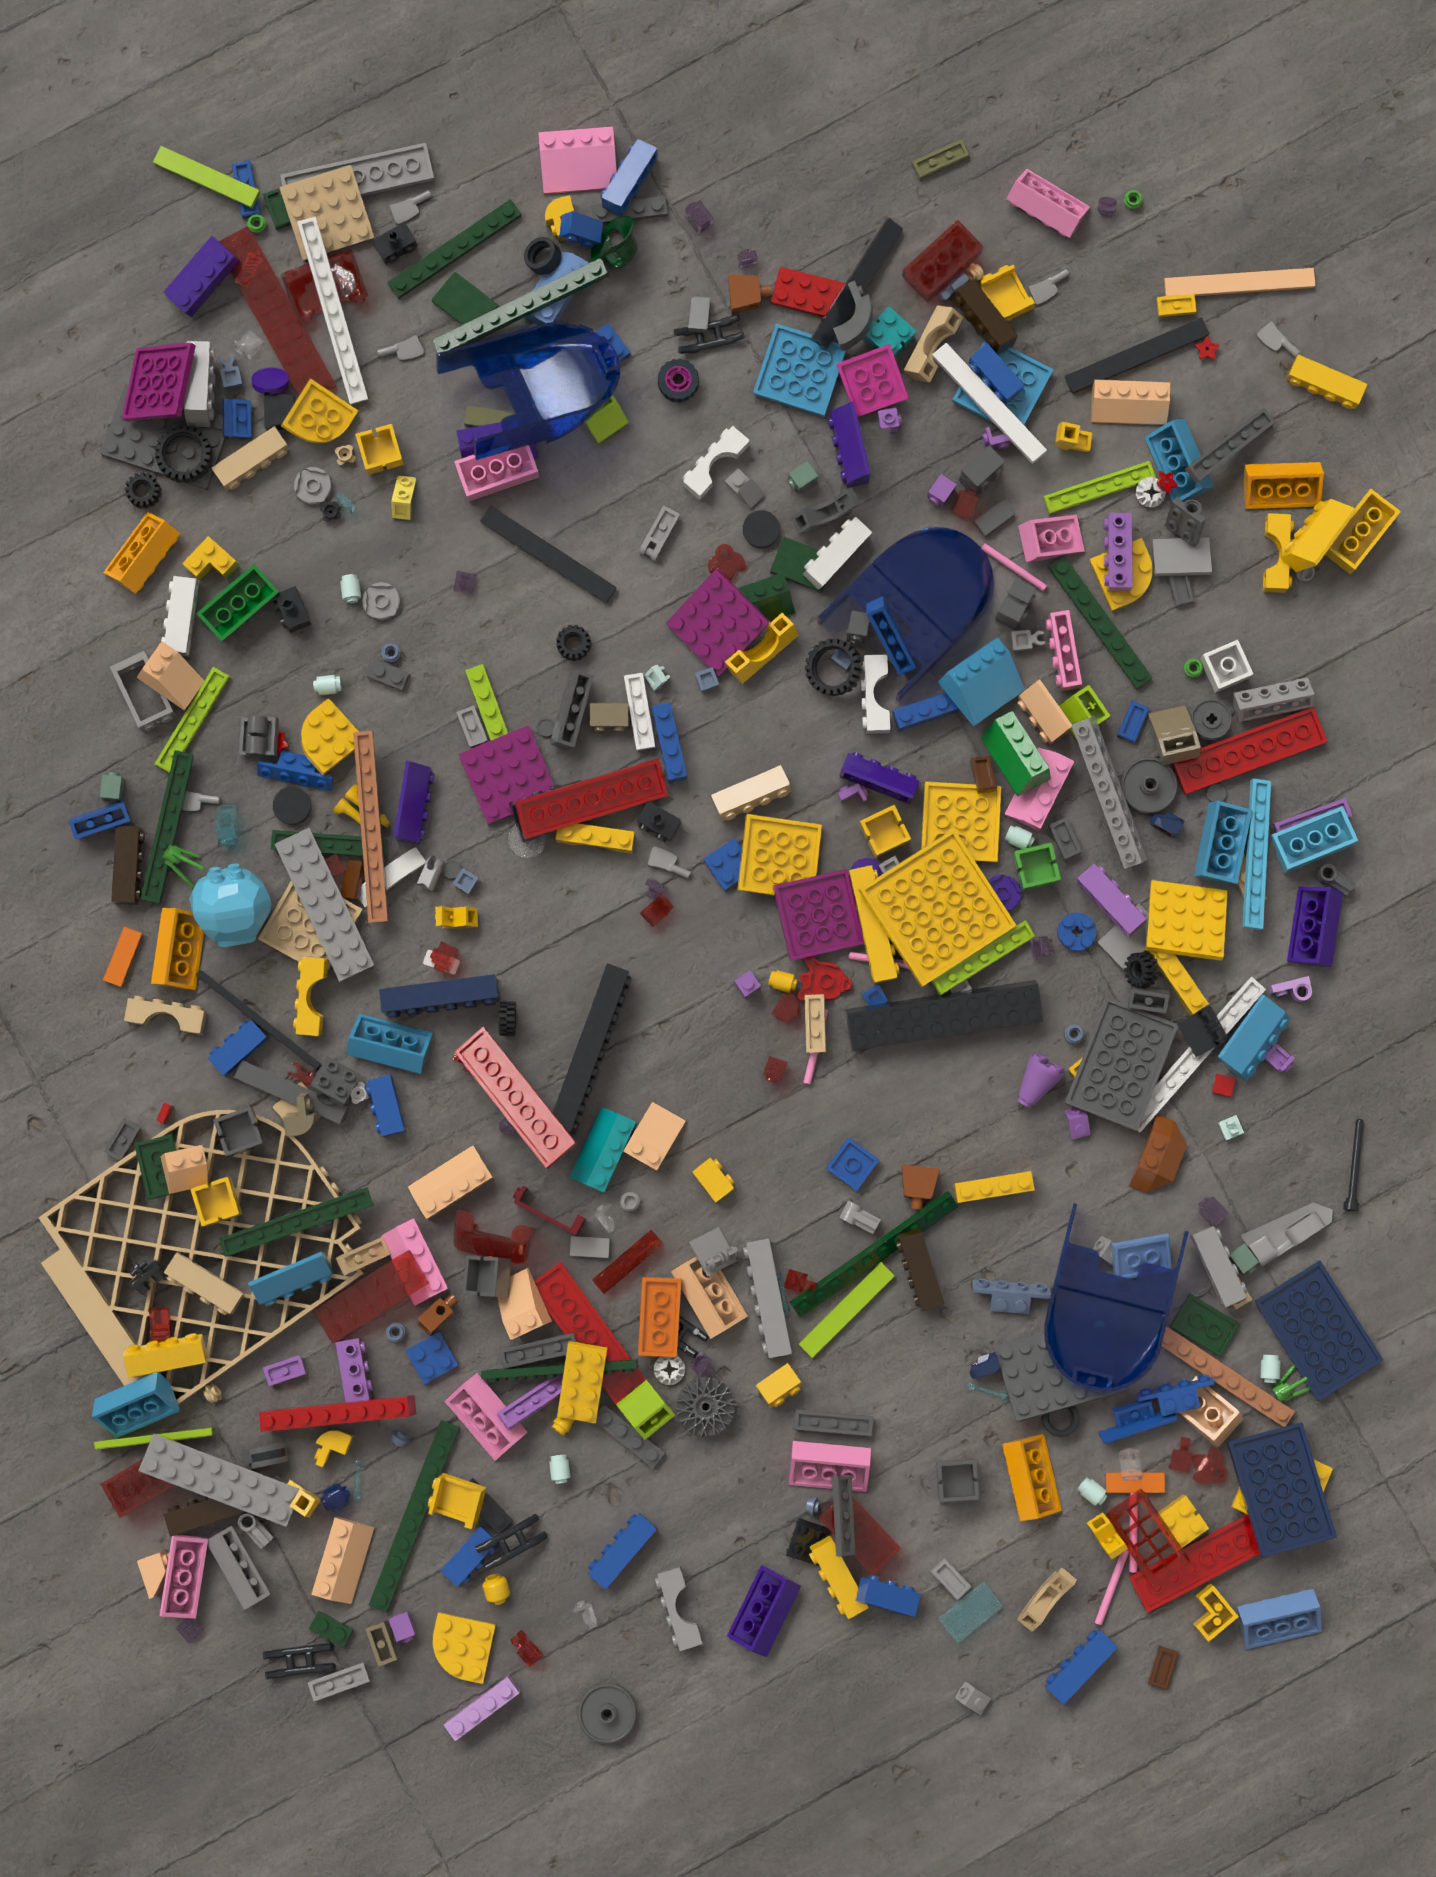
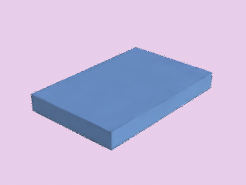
M1168 1233L1112 1243L1115 1281L1172 1271L1170 1236Z

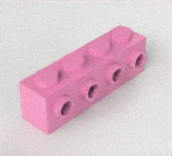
M1066 610L1050 613L1048 620H1046L1047 631L1051 632L1049 646L1051 650H1054L1055 657H1052L1053 667L1057 668L1058 673L1055 676L1057 687L1060 686L1061 691L1080 689L1082 680L1070 612Z

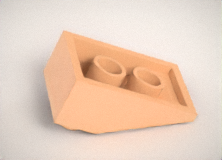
M162 641L136 677L183 710L187 708L204 683V680L177 651Z
M652 1102L623 1152L658 1171L686 1121Z
M529 1268L510 1276L508 1298L498 1297L503 1324L510 1340L548 1324L552 1320Z
M1209 1386L1196 1388L1200 1408L1178 1413L1218 1448L1242 1422L1243 1417L1240 1411Z

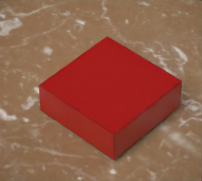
M1216 1074L1212 1093L1231 1097L1236 1078Z
M163 1103L156 1120L167 1124L174 1106Z

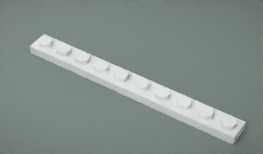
M316 217L298 221L297 223L349 403L352 405L367 401V393Z
M1253 977L1247 980L1216 1016L1226 1034L1266 990ZM1190 1046L1155 1085L1138 1129L1139 1133L1214 1048L1195 1057Z

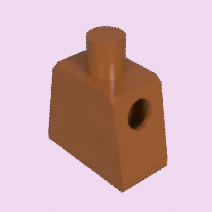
M728 274L731 315L760 308L761 297H771V285L760 286L758 276Z
M902 1165L903 1197L911 1198L910 1209L921 1210L923 1199H932L939 1168Z
M452 1294L444 1301L439 1298L417 1319L416 1323L430 1337L452 1316V1308L459 1301ZM438 1309H441L444 1311V1313L442 1315H438L436 1311Z

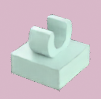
M658 664L651 667L644 675L654 691L659 689L670 678V675L665 676L662 672L665 667H659Z
M1237 1115L1218 1122L1225 1141L1244 1133Z

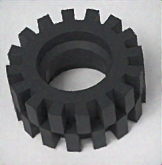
M140 472L141 474L139 475L135 473V476H130V481L126 482L125 494L135 507L138 506L140 509L143 507L148 509L150 505L152 507L155 506L154 503H158V497H161L159 483L149 473ZM141 484H147L150 487V493L146 497H139L136 494V489Z
M568 625L567 628L564 627L562 631H559L556 644L562 657H565L566 660L572 659V661H576V659L581 660L583 656H587V652L590 651L591 641L588 632L583 627ZM576 636L581 640V645L578 649L572 650L567 647L566 641L569 637Z
M1149 952L1132 953L1127 957L1128 962L1124 964L1127 968H1124V972L1127 971L1125 978H1129L1127 982L1131 983V986L1150 987L1155 984L1154 981L1158 979L1156 975H1159V971H1156V968H1159V965L1155 964L1158 961L1153 959V954Z
M500 1001L499 1036H515L516 1002Z

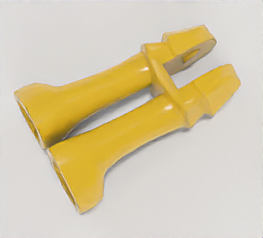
M355 783L344 796L359 807L358 786ZM342 798L332 811L338 815L344 813L361 825L360 813L348 801ZM380 812L381 824L388 828L390 822L385 814Z

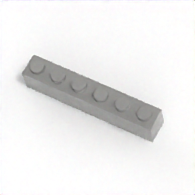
M769 1239L746 1243L747 1247H744L743 1251L745 1259L750 1261L747 1271L749 1278H753L754 1285L751 1286L752 1296L757 1297L758 1305L754 1306L756 1316L761 1317L762 1324H758L760 1336L764 1335L765 1343L762 1344L764 1355H768V1358L792 1354Z

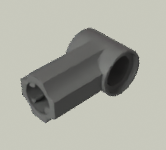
M1326 864L1316 871V878L1319 882L1343 892L1345 897L1355 885L1353 880L1339 872L1334 865ZM1324 869L1330 872L1329 878L1324 877Z

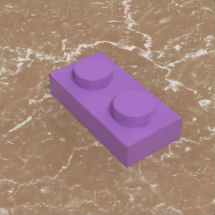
M301 1355L263 1367L268 1386L307 1374Z

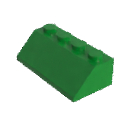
M253 564L196 614L214 635L223 642L280 592L258 567Z
M1013 711L996 719L982 735L981 740L1017 797L1051 779L1048 765Z

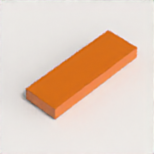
M127 927L123 928L103 981L119 987L123 986L142 938V933Z
M1105 1473L1106 1493H1165V1473Z

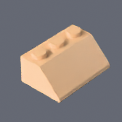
M1040 679L1019 695L1017 699L1019 701L1017 702L1019 708L1023 712H1027L1029 722L1033 727L1039 729V736L1045 743L1048 742L1051 745L1069 733L1072 724Z

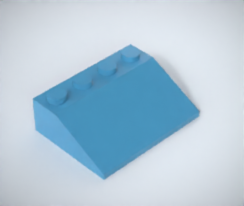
M998 637L949 670L938 681L973 727L1025 691L1012 656Z

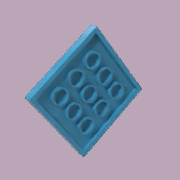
M776 323L753 395L825 417L839 374L836 364L843 361L846 350L842 351L839 343L834 341L831 342L828 349L824 350L810 339L812 334Z
M985 341L982 343L980 349L986 344ZM1010 347L997 355L1019 378L1024 387L1005 406L1025 425L1054 369ZM959 386L952 402L992 422Z

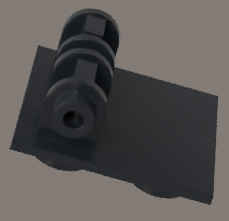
M1211 1006L1177 1023L1195 1057L1229 1040Z
M798 1518L795 1530L792 1532L793 1536L790 1538L791 1542L786 1550V1556L814 1564L809 1555L812 1553L810 1546L830 1536L832 1529L803 1518Z

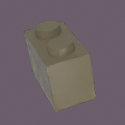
M590 703V729H594V732H605V729H613V732H624V729H629L628 703Z
M386 1620L368 1626L365 1629L378 1667L399 1658Z

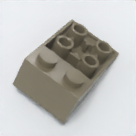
M1186 706L1148 714L1162 765L1200 757L1201 747Z

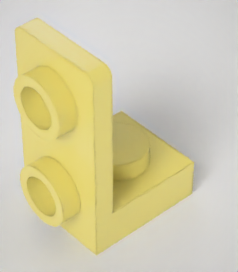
M397 476L391 501L392 518L411 519V501L416 484L415 477Z

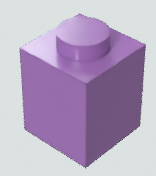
M941 474L928 492L927 497L929 501L935 506L940 505L943 507L954 492L957 484Z
M748 971L734 981L744 999L761 988V985L751 971Z
M409 1610L388 1619L396 1642L401 1640L402 1643L413 1640V1635L417 1632Z

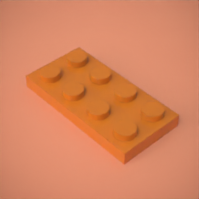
M642 1277L638 1337L639 1356L677 1357L681 1278Z

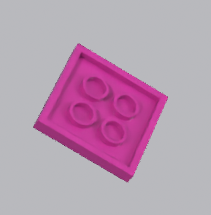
M890 344L836 364L849 401H854L857 417L909 398Z

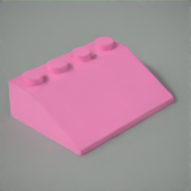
M613 127L538 132L544 194L607 189L612 175L617 173Z

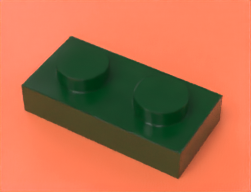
M318 1611L309 1628L343 1648L353 1631V1628L321 1611Z

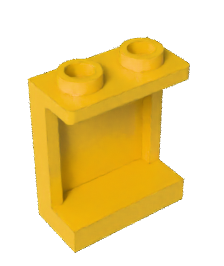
M1014 264L1001 267L998 270L999 272L993 275L989 273L983 276L979 285L1007 322L1032 310L1035 304L1032 297H1028L1015 272Z
M442 1473L438 1478L434 1479L432 1485L434 1492L428 1501V1514L439 1513L465 1522L464 1527L472 1529L478 1524L487 1487Z

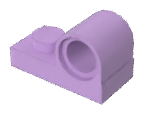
M1309 976L1268 987L1270 995L1276 993L1277 997L1288 994L1287 990H1289L1292 999L1296 1002H1303L1312 995ZM1301 987L1305 990L1304 997H1300L1297 994L1298 988Z

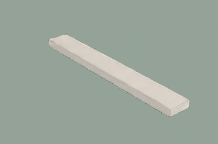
M947 343L932 354L933 359L1032 464L1047 452V449Z

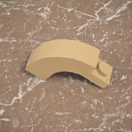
M1062 1567L1057 1572L1055 1571L1029 1600L1017 1620L1033 1632L1042 1624L1055 1603L1074 1586L1077 1579Z

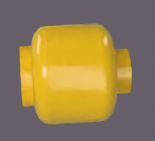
M500 1574L489 1575L485 1578L486 1581L482 1585L485 1598L488 1602L495 1605L503 1604L510 1595L507 1579Z

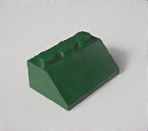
M784 573L738 588L769 621H773L781 613L785 616L795 613Z

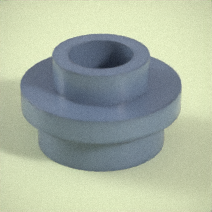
M390 643L383 647L381 654L385 661L393 663L400 658L401 651L397 645ZM393 650L395 652L393 656H388L389 651Z
M1073 1024L1066 1028L1064 1036L1069 1043L1077 1044L1083 1039L1084 1031L1079 1025ZM1071 1031L1077 1032L1076 1038L1071 1037Z
M392 1323L386 1329V1336L392 1342H399L405 1337V1328L400 1323ZM394 1329L399 1330L398 1336L393 1335L392 1331Z
M402 1430L393 1431L391 1434V1441L399 1447H404L410 1442L408 1434Z
M818 1497L809 1498L806 1504V1513L812 1517L820 1511L821 1502H818Z

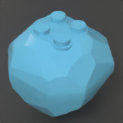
M230 864L228 868L221 870L220 867L210 868L207 875L198 880L189 897L194 919L210 940L217 941L219 947L254 942L256 935L271 910V899L264 882L253 872L240 867L239 864Z

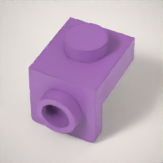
M892 408L878 411L880 429H890L891 433H897L899 426H902L901 415H897V409Z
M989 427L985 428L982 435L984 445H990L993 449L1003 450L1012 443L1005 434L992 437Z
M859 783L851 787L850 785L842 787L837 796L840 803L858 794L864 804L867 802L866 797L868 793L864 786L860 787Z
M1276 1043L1267 1052L1265 1061L1278 1073H1281L1283 1071L1287 1072L1294 1065L1292 1061L1295 1057L1293 1055L1290 1056Z
M1074 1107L1065 1111L1071 1139L1091 1135L1086 1112Z

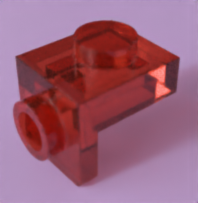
M659 894L652 903L640 912V915L654 927L670 913L673 905L668 898Z

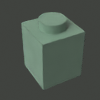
M806 461L789 473L788 484L793 490L796 489L800 493L818 480V475L808 461Z
M108 772V775H102L100 798L107 801H122L125 779L115 772Z
M1245 1243L1230 1252L1231 1257H1229V1260L1232 1264H1235L1240 1274L1246 1272L1248 1275L1256 1269L1255 1265L1259 1262Z

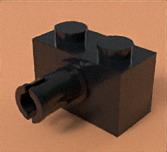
M405 222L372 240L385 265L396 262L400 256L410 254L418 247L414 236Z
M296 586L281 591L275 596L276 600L273 602L277 612L281 610L283 617L280 620L284 629L288 628L291 633L311 625Z
M648 801L637 819V824H639L638 828L648 833L651 831L655 833V837L660 841L665 842L667 840L671 842L681 824V819Z

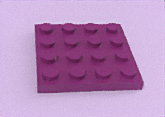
M189 342L136 348L121 419L128 422L181 417L196 345Z
M715 569L666 622L709 668L713 667L718 677L728 669L725 661L738 650L745 651L771 623L719 569Z
M529 725L458 754L488 825L512 815L509 802L531 796L535 791L544 792L550 790L549 788L554 786Z
M848 869L773 886L789 961L864 944Z

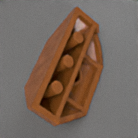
M1156 1114L1129 1186L1148 1193L1174 1181L1187 1147L1175 1121Z

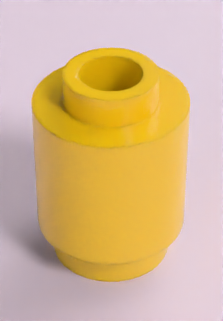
M779 970L776 972L772 971L768 986H772V989L791 993V990L795 991L798 979H795L794 974Z

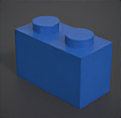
M574 211L565 213L561 217L559 237L565 238L567 242H577L582 244V247L592 248L594 245L601 243L603 221Z

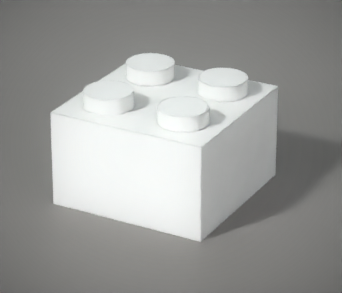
M1238 640L1207 652L1200 658L1215 693L1250 679L1253 675Z

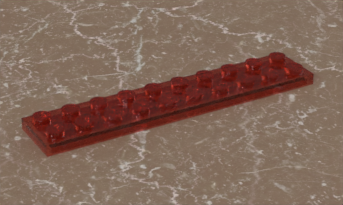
M247 226L220 240L219 242L240 260L232 269L231 274L281 365L289 375V379L297 394H301L310 379L329 391L337 388L250 228Z

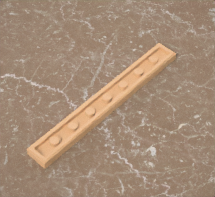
M1314 268L1164 278L1165 296L1185 294L1205 296L1315 287Z

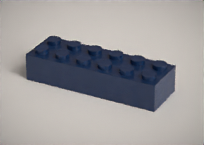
M495 974L379 989L382 1013L389 1018H398L402 1013H406L408 1016L419 1015V1011L436 1013L441 1008H445L446 1011L457 1010V1006L475 1008L479 1003H483L484 1006L496 1005V1001H500L498 981Z

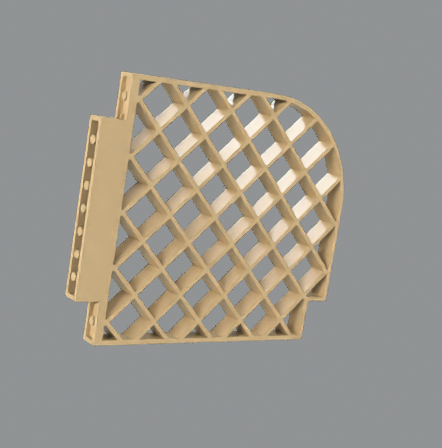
M214 1110L189 1116L169 1126L153 1138L169 1135L178 1130L175 1143L176 1149L182 1150V1148L195 1147L183 1144L187 1124L207 1117L216 1116L215 1118H218L236 1110ZM256 1115L257 1120L268 1123L281 1131L277 1159L250 1156V1150L243 1152V1154L231 1156L242 1158L237 1188H235L239 1205L242 1193L269 1197L265 1222L272 1220L275 1199L303 1203L302 1209L308 1208L309 1204L316 1205L322 1203L310 1201L315 1171L334 1198L339 1197L338 1192H340V1189L335 1182L330 1183L327 1178L329 1174L323 1166L319 1167L306 1147L295 1136L288 1137L300 1148L311 1165L283 1161L287 1140L285 1129L269 1119ZM215 1124L210 1148H203L204 1152L209 1153L207 1159L208 1184H211L210 1180L215 1154L225 1155L224 1151L216 1150L219 1135ZM136 1150L38 1217L60 1249L41 1262L42 1266L124 1386L151 1375L146 1374L128 1378L123 1354L125 1349L131 1345H145L150 1316L153 1317L151 1310L157 1284L152 1277L146 1280L150 1281L149 1286L151 1289L147 1293L144 1311L118 1306L123 1277L134 1278L130 1273H124L130 1243L156 1247L154 1260L156 1259L159 1263H161L163 1249L190 1253L189 1259L195 1262L196 1254L223 1259L220 1278L225 1282L230 1260L257 1265L254 1280L261 1277L263 1266L278 1269L286 1267L285 1265L264 1262L267 1243L260 1245L257 1261L232 1257L231 1255L225 1257L221 1254L198 1251L202 1228L198 1213L195 1216L170 1211L173 1194L166 1196L163 1210L137 1206L142 1182L139 1162L136 1171L122 1168L137 1158ZM248 1160L275 1164L270 1194L243 1189ZM282 1165L309 1170L304 1199L276 1195ZM117 1171L135 1174L130 1204L104 1200L108 1177ZM99 1184L97 1198L82 1196ZM77 1199L96 1202L90 1232L64 1228L68 1205ZM103 1204L129 1208L123 1238L98 1233ZM136 1209L162 1214L157 1243L131 1239ZM59 1212L56 1225L51 1217ZM352 1213L347 1215L354 1228L339 1239H337L341 1217L334 1219L331 1239L303 1234L304 1230L289 1235L296 1237L292 1264L298 1262L302 1239L306 1238L330 1242L327 1257L332 1267L336 1244L340 1246L344 1254L353 1250L348 1243L344 1244V1241L362 1229L360 1226L362 1221L356 1213L354 1215ZM169 1215L196 1219L191 1249L164 1245ZM238 1216L231 1218L230 1221L222 1220V1222H219V1224L229 1225L228 1235L235 1233L236 1226L243 1228L253 1227V1225L237 1223ZM63 1231L89 1236L84 1265L62 1234ZM97 1237L123 1242L117 1271L91 1267ZM365 1267L356 1270L357 1273L351 1277L337 1274L331 1275V1278L346 1281L329 1293H327L329 1281L322 1283L320 1299L312 1305L292 1302V1296L285 1300L276 1299V1302L284 1304L280 1327L272 1333L251 1329L257 1301L253 1292L251 1294L245 1293L244 1298H250L245 1328L218 1324L220 1312L216 1310L218 1307L214 1305L211 1322L185 1318L189 1293L183 1289L178 1316L168 1315L169 1320L177 1321L174 1337H177V1339L181 1338L184 1322L209 1326L210 1332L206 1348L207 1359L206 1363L203 1364L200 1384L192 1389L173 1386L172 1381L175 1369L167 1370L166 1380L170 1382L172 1390L185 1392L183 1396L177 1399L178 1405L365 1274L363 1271ZM89 1271L116 1275L111 1304ZM162 1279L160 1282H158L163 1284L180 1286L184 1288V1285H182L179 1282L177 1284H174L171 1281ZM290 1305L306 1308L287 1322ZM116 1310L143 1315L138 1344L115 1312ZM217 1328L244 1332L240 1355L232 1361L212 1357ZM250 1334L266 1336L248 1349ZM211 1362L226 1364L208 1377Z

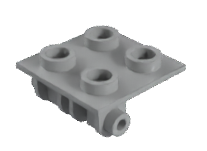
M719 1227L689 1242L707 1277L737 1261L735 1257L739 1253L738 1248L729 1247Z

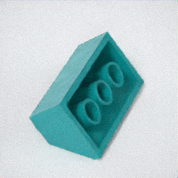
M601 1107L569 1178L605 1193L636 1126V1121Z

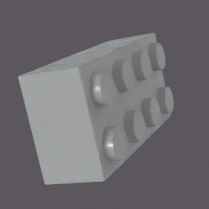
M187 341V343L191 342L196 347L184 400L186 423L188 427H210V420H214L212 403H215V392H213V386L216 385V376L214 375V369H216L215 350L211 349L210 341Z

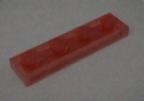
M651 1229L592 1279L593 1282L605 1294L663 1245L662 1241Z

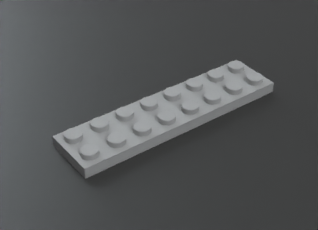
M426 143L280 175L282 186L351 165L361 196L435 180Z
M307 828L276 843L277 851L339 982L374 967L373 960L311 829Z
M154 1433L138 1470L287 1527L293 1511L290 1505L300 1490Z

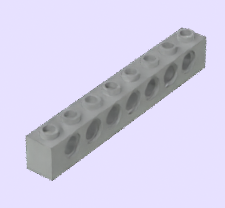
M1095 716L1072 724L1124 869L1143 863L1148 859Z

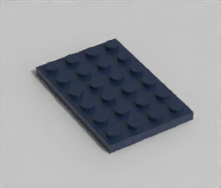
M1320 1260L1254 1301L1301 1377L1308 1378L1305 1383L1316 1401L1322 1400L1383 1361V1358Z
M1302 1422L1227 1442L1261 1558L1337 1538Z

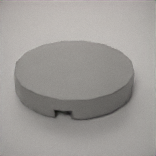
M309 467L297 475L294 481V490L297 497L303 503L318 505L329 498L332 492V482L324 470L317 467Z
M383 582L371 585L365 591L362 599L363 608L366 613L373 619L380 621L388 620L395 616L401 603L397 590L390 584Z

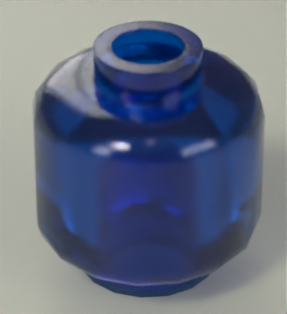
M335 1483L322 1491L320 1500L327 1511L336 1513L349 1505L348 1497L351 1494L346 1486L342 1487L340 1484Z

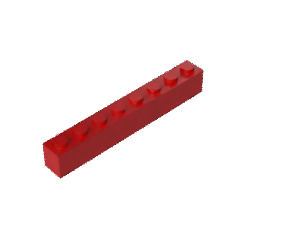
M415 1395L266 1410L259 1412L261 1432L410 1417L417 1413Z

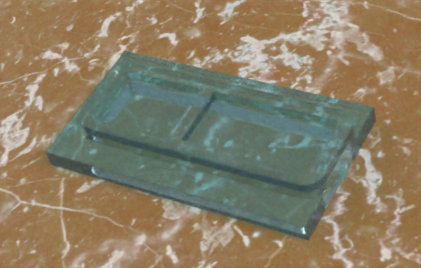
M982 1581L943 1613L938 1620L954 1640L959 1643L1002 1608L1003 1605L996 1598L994 1592Z

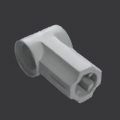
M847 1201L839 1216L843 1221L853 1226L856 1225L871 1234L875 1232L881 1220L850 1201Z
M244 1512L238 1520L240 1529L245 1531L260 1549L274 1538L258 1520L256 1515ZM245 1516L252 1518L253 1524L251 1526H246L243 1523Z

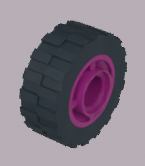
M680 358L672 359L661 367L658 373V387L661 394L667 400L678 403L687 401L698 390V371L689 361ZM681 377L684 381L681 384H675L673 379Z

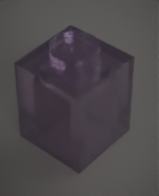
M700 200L696 203L692 202L686 207L685 218L698 234L713 224V216Z
M1213 1196L1209 1198L1204 1197L1198 1203L1200 1206L1197 1209L1198 1213L1211 1226L1215 1227L1229 1214Z

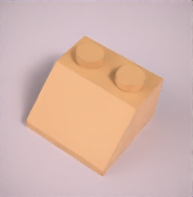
M202 1145L164 1153L160 1156L169 1194L208 1184L207 1162Z
M166 1550L137 1561L149 1599L159 1595L164 1587L169 1553L167 1554Z

